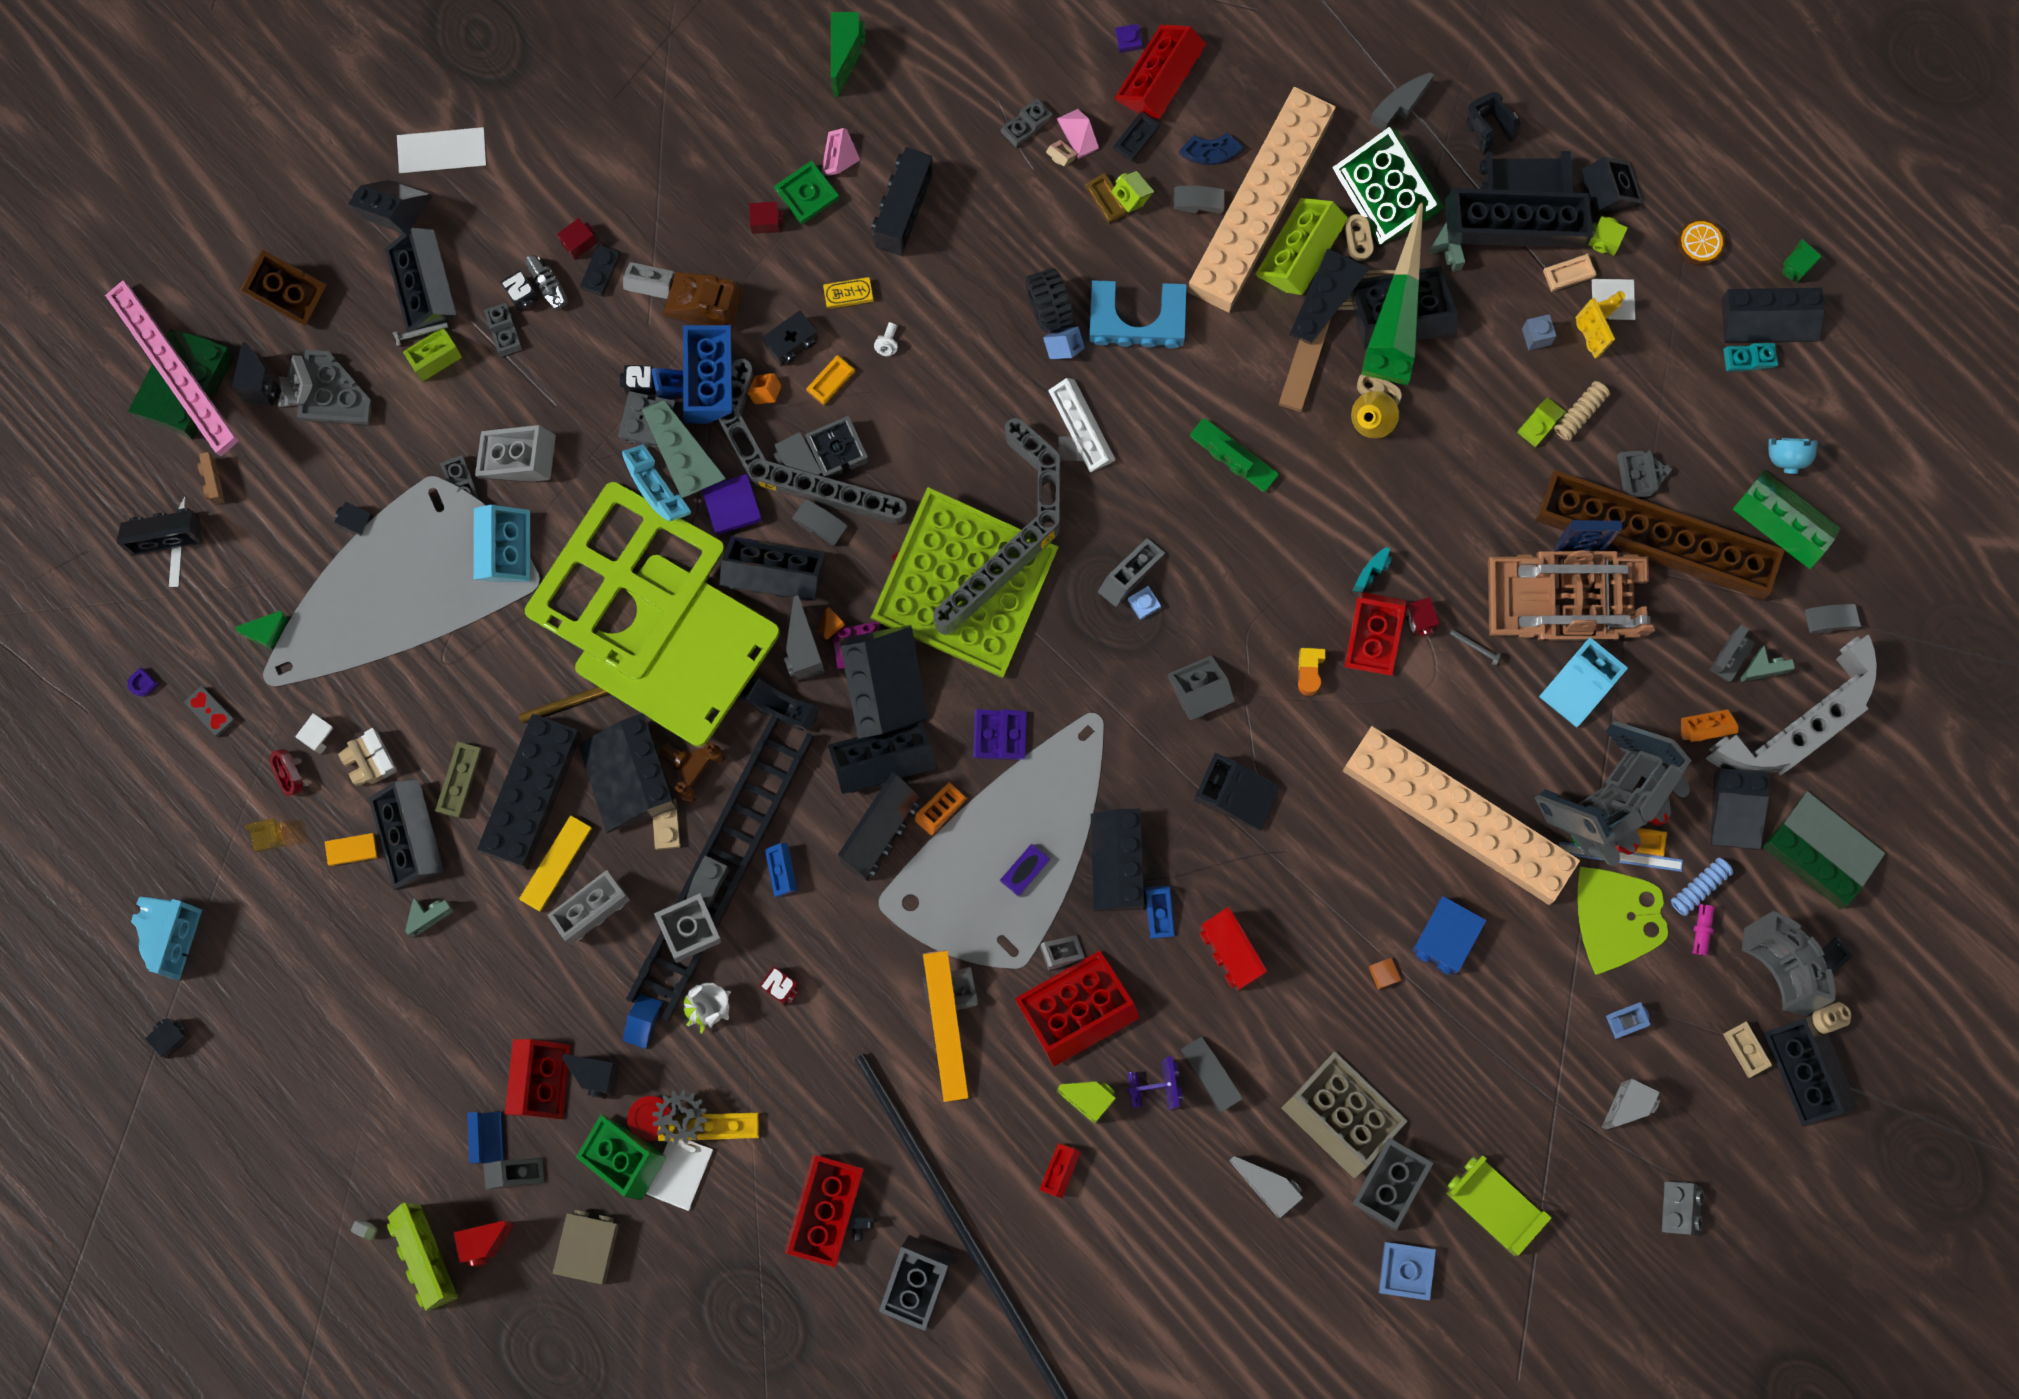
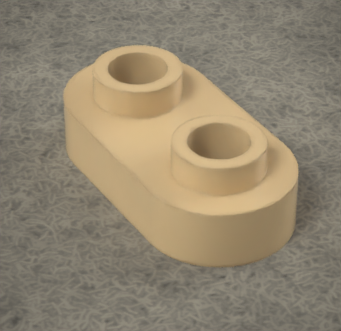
M1355 214L1347 219L1345 234L1350 256L1356 261L1363 262L1371 257L1373 242L1368 220L1363 215ZM1358 226L1360 231H1354L1352 227ZM1362 248L1365 252L1358 253L1356 249Z
M1360 375L1357 381V389L1360 394L1363 395L1370 391H1382L1390 395L1398 406L1401 400V391L1397 386L1386 380ZM1369 382L1373 387L1369 389L1364 384Z
M1836 1002L1814 1011L1812 1019L1816 1029L1822 1034H1827L1849 1025L1851 1012L1847 1006Z

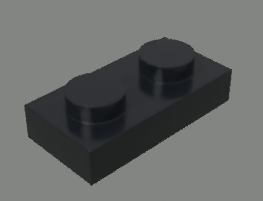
M1141 111L1115 143L1113 150L1130 162H1133L1157 132L1160 124Z
M597 244L580 288L603 297L620 258V253Z

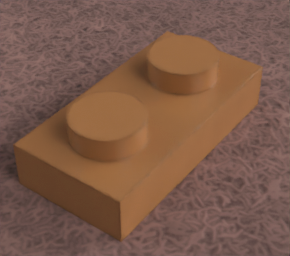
M209 452L199 454L201 462L198 463V470L205 479L206 485H203V492L206 499H210L215 505L225 503L215 458Z

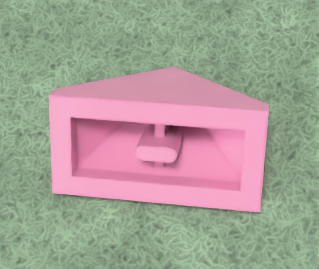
M1079 109L1057 118L1072 149L1078 153V159L1099 150L1090 120Z
M845 128L828 132L821 172L824 177L838 174L860 161L851 137Z

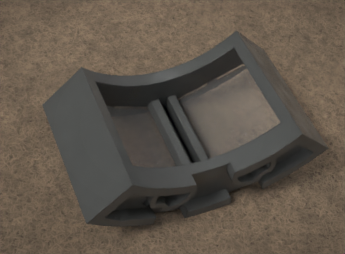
M1772 911L1744 928L1742 951L1760 960L1773 974L1781 991L1782 1010L1807 1016L1835 1001V983L1832 970L1827 968L1823 958L1825 954L1813 937L1809 938L1800 929L1801 925L1783 914Z

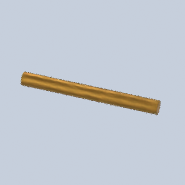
M596 687L520 713L518 716L521 723L530 720L532 713L544 716L609 693L600 687Z

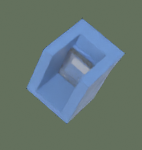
M1641 1002L1606 1016L1615 1039L1650 1026L1649 1012L1642 1006Z

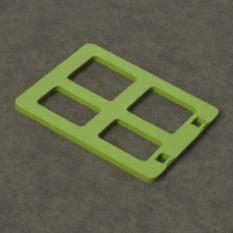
M610 482L603 488L526 605L525 614L530 620L552 631L604 663L609 664L635 680L641 679L647 673L724 554V545L720 540L681 518L673 521L664 519L650 506L645 498L616 482ZM615 504H620L643 517V522L619 559L613 562L588 548V544ZM660 529H664L702 550V555L675 595L663 591L632 572ZM581 563L602 575L604 581L577 621H572L549 608V603L574 565ZM622 588L663 610V615L636 655L625 652L593 633L597 623L618 591ZM553 616L562 621L559 628L549 623ZM613 651L623 656L619 663L609 658Z

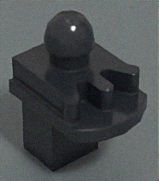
M855 1198L847 1229H853V1234H851L853 1241L858 1243L863 1240V1229H873V1222H879V1218H861V1198Z

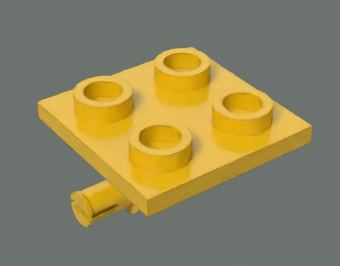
M1617 291L1615 295H1611L1607 300L1598 303L1595 298L1591 299L1575 317L1577 327L1583 333L1587 348L1592 352L1595 359L1599 358L1615 340L1606 319L1622 305V300L1625 298V293L1622 291Z

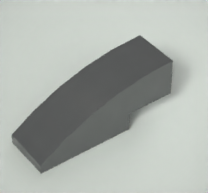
M1427 73L1419 76L1393 91L1374 110L1369 123L1385 131L1397 115L1406 120L1431 85L1434 74Z
M1202 1037L1180 1049L1220 1113L1243 1099Z

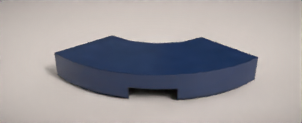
M1228 133L1213 140L1201 139L1193 135L1180 149L1179 155L1197 164L1216 165L1230 161L1244 150V146Z

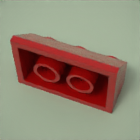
M1229 907L1201 925L1200 929L1202 931L1199 935L1206 946L1210 944L1214 951L1212 957L1218 967L1223 966L1227 974L1224 977L1231 988L1235 987L1239 991L1266 974V968Z
M513 1039L505 1115L563 1120L568 1067L562 1058L563 1054L570 1055L571 1045L533 1039Z

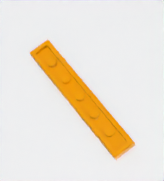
M948 950L923 953L943 1101L967 1099L968 1092Z

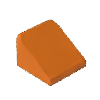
M1392 958L1369 966L1378 990L1401 981Z

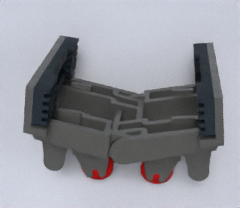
M1613 721L1605 732L1612 737L1611 739L1614 740L1618 747H1621L1620 749L1625 755L1605 781L1607 784L1605 787L1599 789L1578 804L1559 798L1561 797L1560 794L1546 789L1535 797L1547 823L1554 825L1563 832L1571 834L1586 856L1600 858L1611 866L1619 863V852L1631 855L1637 851L1641 840L1636 829L1643 825L1645 826L1647 822L1662 825L1671 816L1669 795L1672 791L1680 797H1686L1690 792V786L1685 781L1683 774L1691 759L1675 740L1617 721ZM1641 777L1646 779L1640 789L1636 788L1633 790Z

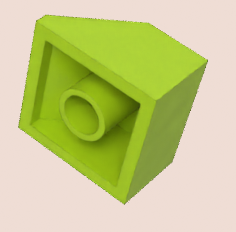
M1097 1082L1061 1084L1057 1089V1092L1094 1124L1116 1099L1113 1096L1115 1091L1104 1082L1101 1085Z

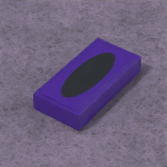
M1031 843L1000 879V882L1019 897L1050 859Z

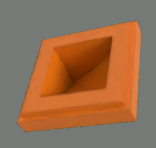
M828 607L825 609L816 631L823 638L829 639L844 627L845 624Z

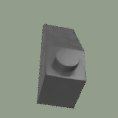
M1146 538L1106 577L1098 593L1117 607L1158 563L1165 552Z

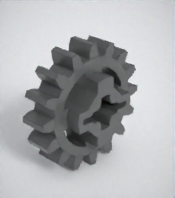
M682 1090L680 1096H677L676 1092L672 1091L671 1098L663 1095L662 1097L665 1102L663 1104L656 1103L660 1110L652 1114L658 1118L653 1123V1126H660L657 1134L660 1136L665 1133L666 1142L673 1138L674 1145H678L679 1140L683 1139L686 1145L688 1144L689 1137L697 1140L695 1134L697 1131L704 1132L700 1124L707 1123V1119L702 1118L701 1115L707 1111L706 1109H699L703 1102L701 1099L695 1102L694 1093L686 1097L685 1090ZM681 1101L688 1102L694 1109L687 1110L682 1107ZM672 1103L671 1112L663 1117L665 1109ZM677 1106L683 1115L687 1114V1117L683 1119V1129L677 1120L673 1121V1118L677 1116ZM697 1118L694 1127L688 1132V1124L691 1120ZM672 1125L676 1127L679 1134L671 1133L666 1129V1126Z

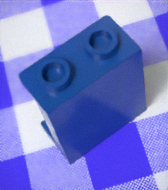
M1442 896L1412 951L1416 952L1415 956L1426 963L1430 960L1437 964V969L1447 975L1451 973L1456 974L1463 965L1486 920Z

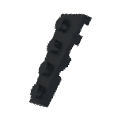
M1327 249L1289 335L1311 344L1370 268Z

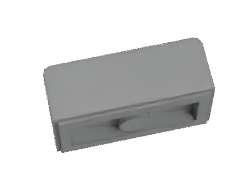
M630 262L623 276V289L667 299L675 272Z

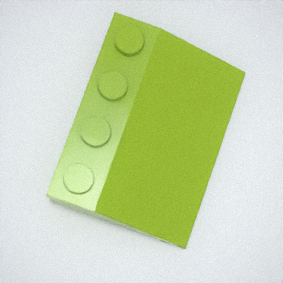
M406 1202L400 1204L388 1216L390 1223L387 1224L390 1235L393 1238L396 1237L399 1246L396 1249L402 1261L405 1260L408 1266L406 1275L411 1284L415 1283L418 1291L415 1296L421 1308L424 1307L425 1311H431L457 1299L458 1295L421 1205Z

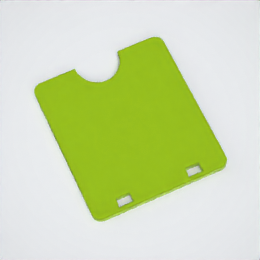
M660 555L649 557L637 574V576L671 595L677 593L689 575L687 571ZM704 583L644 677L638 680L632 679L585 651L576 662L575 670L583 678L638 712L643 713L696 747H702L708 742L778 639L780 630L773 622L709 584ZM626 590L633 596L637 605V614L634 622L622 632L611 634L598 630L596 635L625 652L636 655L663 615V610ZM757 646L762 650L753 661L749 656ZM613 651L609 658L619 663L623 656ZM715 708L720 712L713 722L710 723L706 719Z

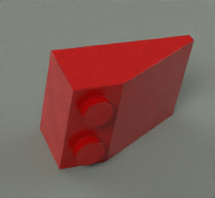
M1358 591L1345 667L1393 675L1406 600Z

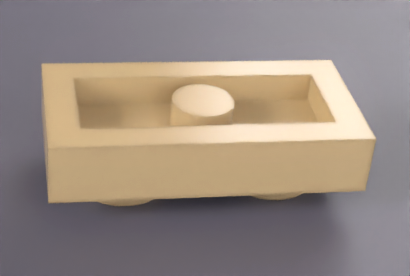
M674 799V802H675V805H676V808H677V800ZM677 809L653 817L655 849L680 848Z
M1747 1021L1723 1034L1748 1078L1772 1066Z

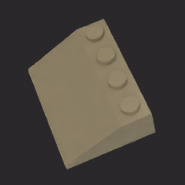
M1335 1051L1281 1107L1353 1178L1357 1177L1382 1151L1388 1138L1392 1139L1407 1122Z

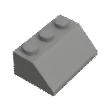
M606 870L549 913L548 917L564 941L571 946L576 941L581 940L594 927L602 924L615 911L620 910L630 899Z

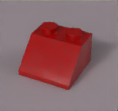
M500 1221L454 1232L460 1263H467L468 1267L488 1264L487 1259L495 1257L511 1232L513 1222Z

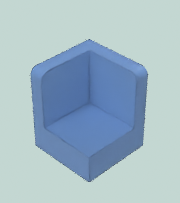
M1079 327L1058 328L1043 337L1050 359L1073 358L1085 349Z

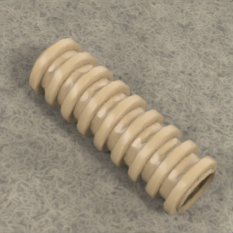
M1594 381L1591 384L1592 387H1588L1587 392H1584L1582 397L1577 400L1578 403H1574L1573 408H1570L1568 413L1563 416L1564 419H1561L1559 424L1555 425V432L1562 439L1570 441L1573 438L1572 435H1576L1577 430H1580L1582 425L1587 422L1586 419H1590L1591 414H1594L1596 409L1601 406L1600 403H1603L1605 398L1609 397L1610 392L1604 384Z

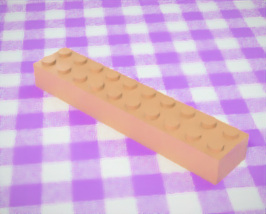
M1293 87L1188 285V293L1228 313L1230 312L1327 130L1336 106Z
M1371 726L1343 769V772L1548 905L1556 900L1580 862L1579 859L1373 726Z

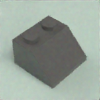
M1212 655L1168 673V678L1178 700L1190 720L1200 718L1211 711L1235 702L1228 678Z

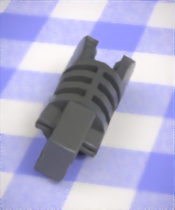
M535 255L527 256L525 264L542 295L554 309L560 310L568 303V299L559 280L556 278L551 267L544 262L543 258Z

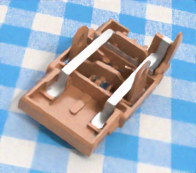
M1616 551L1538 552L1536 557L1532 555L1489 557V636L1519 635V638L1538 636V641H1543L1544 639L1549 641H1587L1589 637L1594 641H1607L1608 639L1617 641L1619 636L1625 635V638L1648 636L1655 631V626L1650 625L1647 607H1640L1635 610L1634 583L1649 582L1648 557H1639L1638 555L1618 557ZM1559 556H1567L1566 559H1561L1559 562ZM1593 582L1595 589H1600V594H1583V591H1588L1591 588ZM1555 589H1559L1560 591H1574V593L1555 594ZM1563 598L1574 599V605H1564L1560 609L1559 605H1555V600ZM1583 599L1601 600V605H1583Z

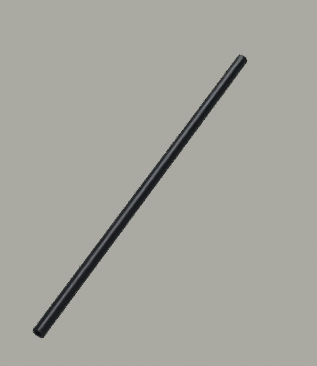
M865 1053L858 1056L854 1061L1054 1398L1070 1399Z

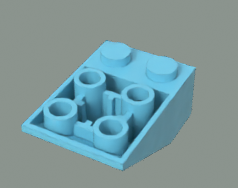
M1589 637L1539 697L1577 728L1628 668Z

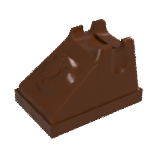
M262 249L252 262L238 291L304 327L326 284Z
M675 271L662 314L665 318L692 325H731L732 333L744 289L738 287L733 280L727 278L720 279L716 275Z

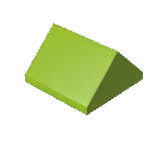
M444 329L434 332L403 351L422 382L462 358L457 347Z

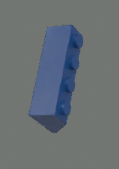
M683 325L684 424H708L732 413L731 325Z

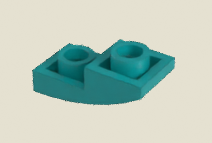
M1753 343L1750 346H1727L1723 349L1726 372L1760 370L1778 366L1775 343Z
M1385 547L1368 562L1360 574L1353 591L1363 592L1364 588L1369 589L1374 578L1372 574L1379 576L1382 569L1387 571L1392 557L1388 556L1390 548Z

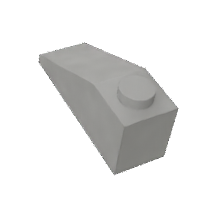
M1235 1156L1229 1160L1277 1218H1281L1303 1198L1300 1195L1302 1189L1294 1180L1289 1182L1280 1175Z

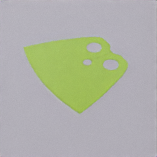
M1580 867L1578 879L1579 923L1584 946L1595 975L1624 965L1655 949L1667 939V922L1661 916V908L1664 904L1663 894L1659 887L1645 880L1624 874ZM1643 892L1652 893L1655 898L1654 904L1650 907L1642 906L1639 902L1640 894ZM1629 912H1633L1636 916L1632 921L1627 918ZM1654 922L1658 925L1659 933L1656 937L1652 938L1645 935L1643 929L1646 923Z

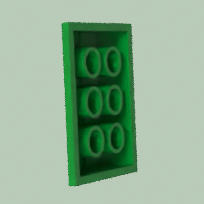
M1391 127L1333 167L1359 213L1368 220L1370 231L1379 245L1411 229L1419 204L1422 203L1423 205L1422 223L1445 208L1402 136Z
M1765 469L1733 508L1736 513L1809 569L1823 556L1841 529Z

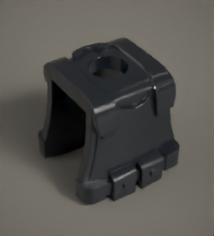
M1491 92L1471 102L1468 108L1469 117L1467 118L1466 125L1469 131H1473L1478 138L1483 155L1491 152L1493 144V130L1483 118L1493 114L1509 142L1515 140L1520 133V118L1516 112L1511 113L1502 102L1503 97L1498 92Z

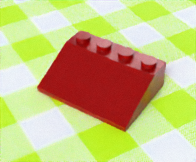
M1100 950L1014 998L1053 1067L1140 1018L1134 1002Z

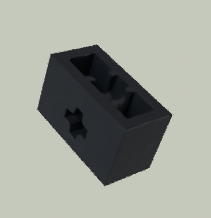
M799 310L764 335L762 339L764 346L778 364L782 366L785 363L793 362L797 358V354L804 349H811L817 343L818 334L801 310ZM791 337V339H793V340L796 339V341H795V342H792L791 340L788 341V338Z

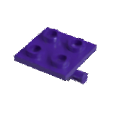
M1172 1056L1166 1057L1161 1061L1164 1083L1139 1086L1138 1072H1133V1076L1132 1072L1127 1073L1129 1081L1127 1091L1131 1095L1132 1108L1142 1107L1140 1092L1165 1088L1168 1111L1179 1107V1102H1182L1181 1087L1176 1086L1175 1078L1179 1077L1177 1062H1173Z

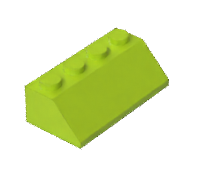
M1300 198L1255 275L1286 293L1303 295L1317 272L1326 250L1331 249L1348 217L1333 201Z

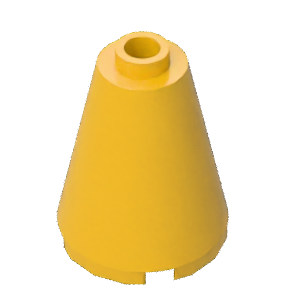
M1370 391L1364 393L1355 401L1352 407L1351 418L1354 427L1363 436L1374 439L1382 438L1391 433L1396 427L1399 420V409L1397 403L1388 394L1382 391ZM1369 412L1373 414V420H1370Z

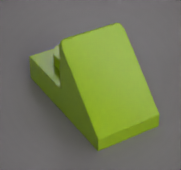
M1547 397L1517 433L1536 448L1566 411Z

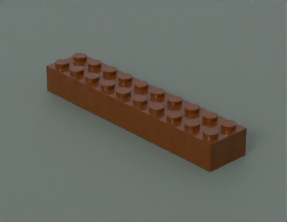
M1554 470L1549 478L1535 519L1536 522L1562 531L1566 530L1572 520L1622 521V530L1608 547L1631 555L1648 557L1651 562L1760 600H1764L1771 594L1785 551L1771 544Z

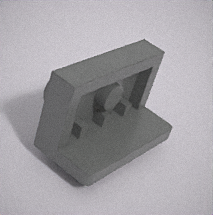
M971 967L951 971L956 1010L977 1006L978 999ZM923 977V985L925 989L929 1012L931 1015L926 977Z
M1665 1182L1662 1218L1663 1233L1699 1236V1231L1703 1228V1217L1700 1216V1211L1705 1199L1701 1185Z

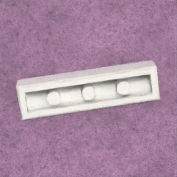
M1066 378L1048 391L1089 471L1093 472L1115 461L1076 381Z

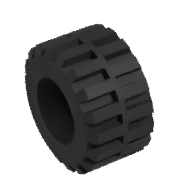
M1053 267L1027 276L1025 282L1027 295L1035 319L1043 332L1047 333L1072 324L1073 310L1060 273Z

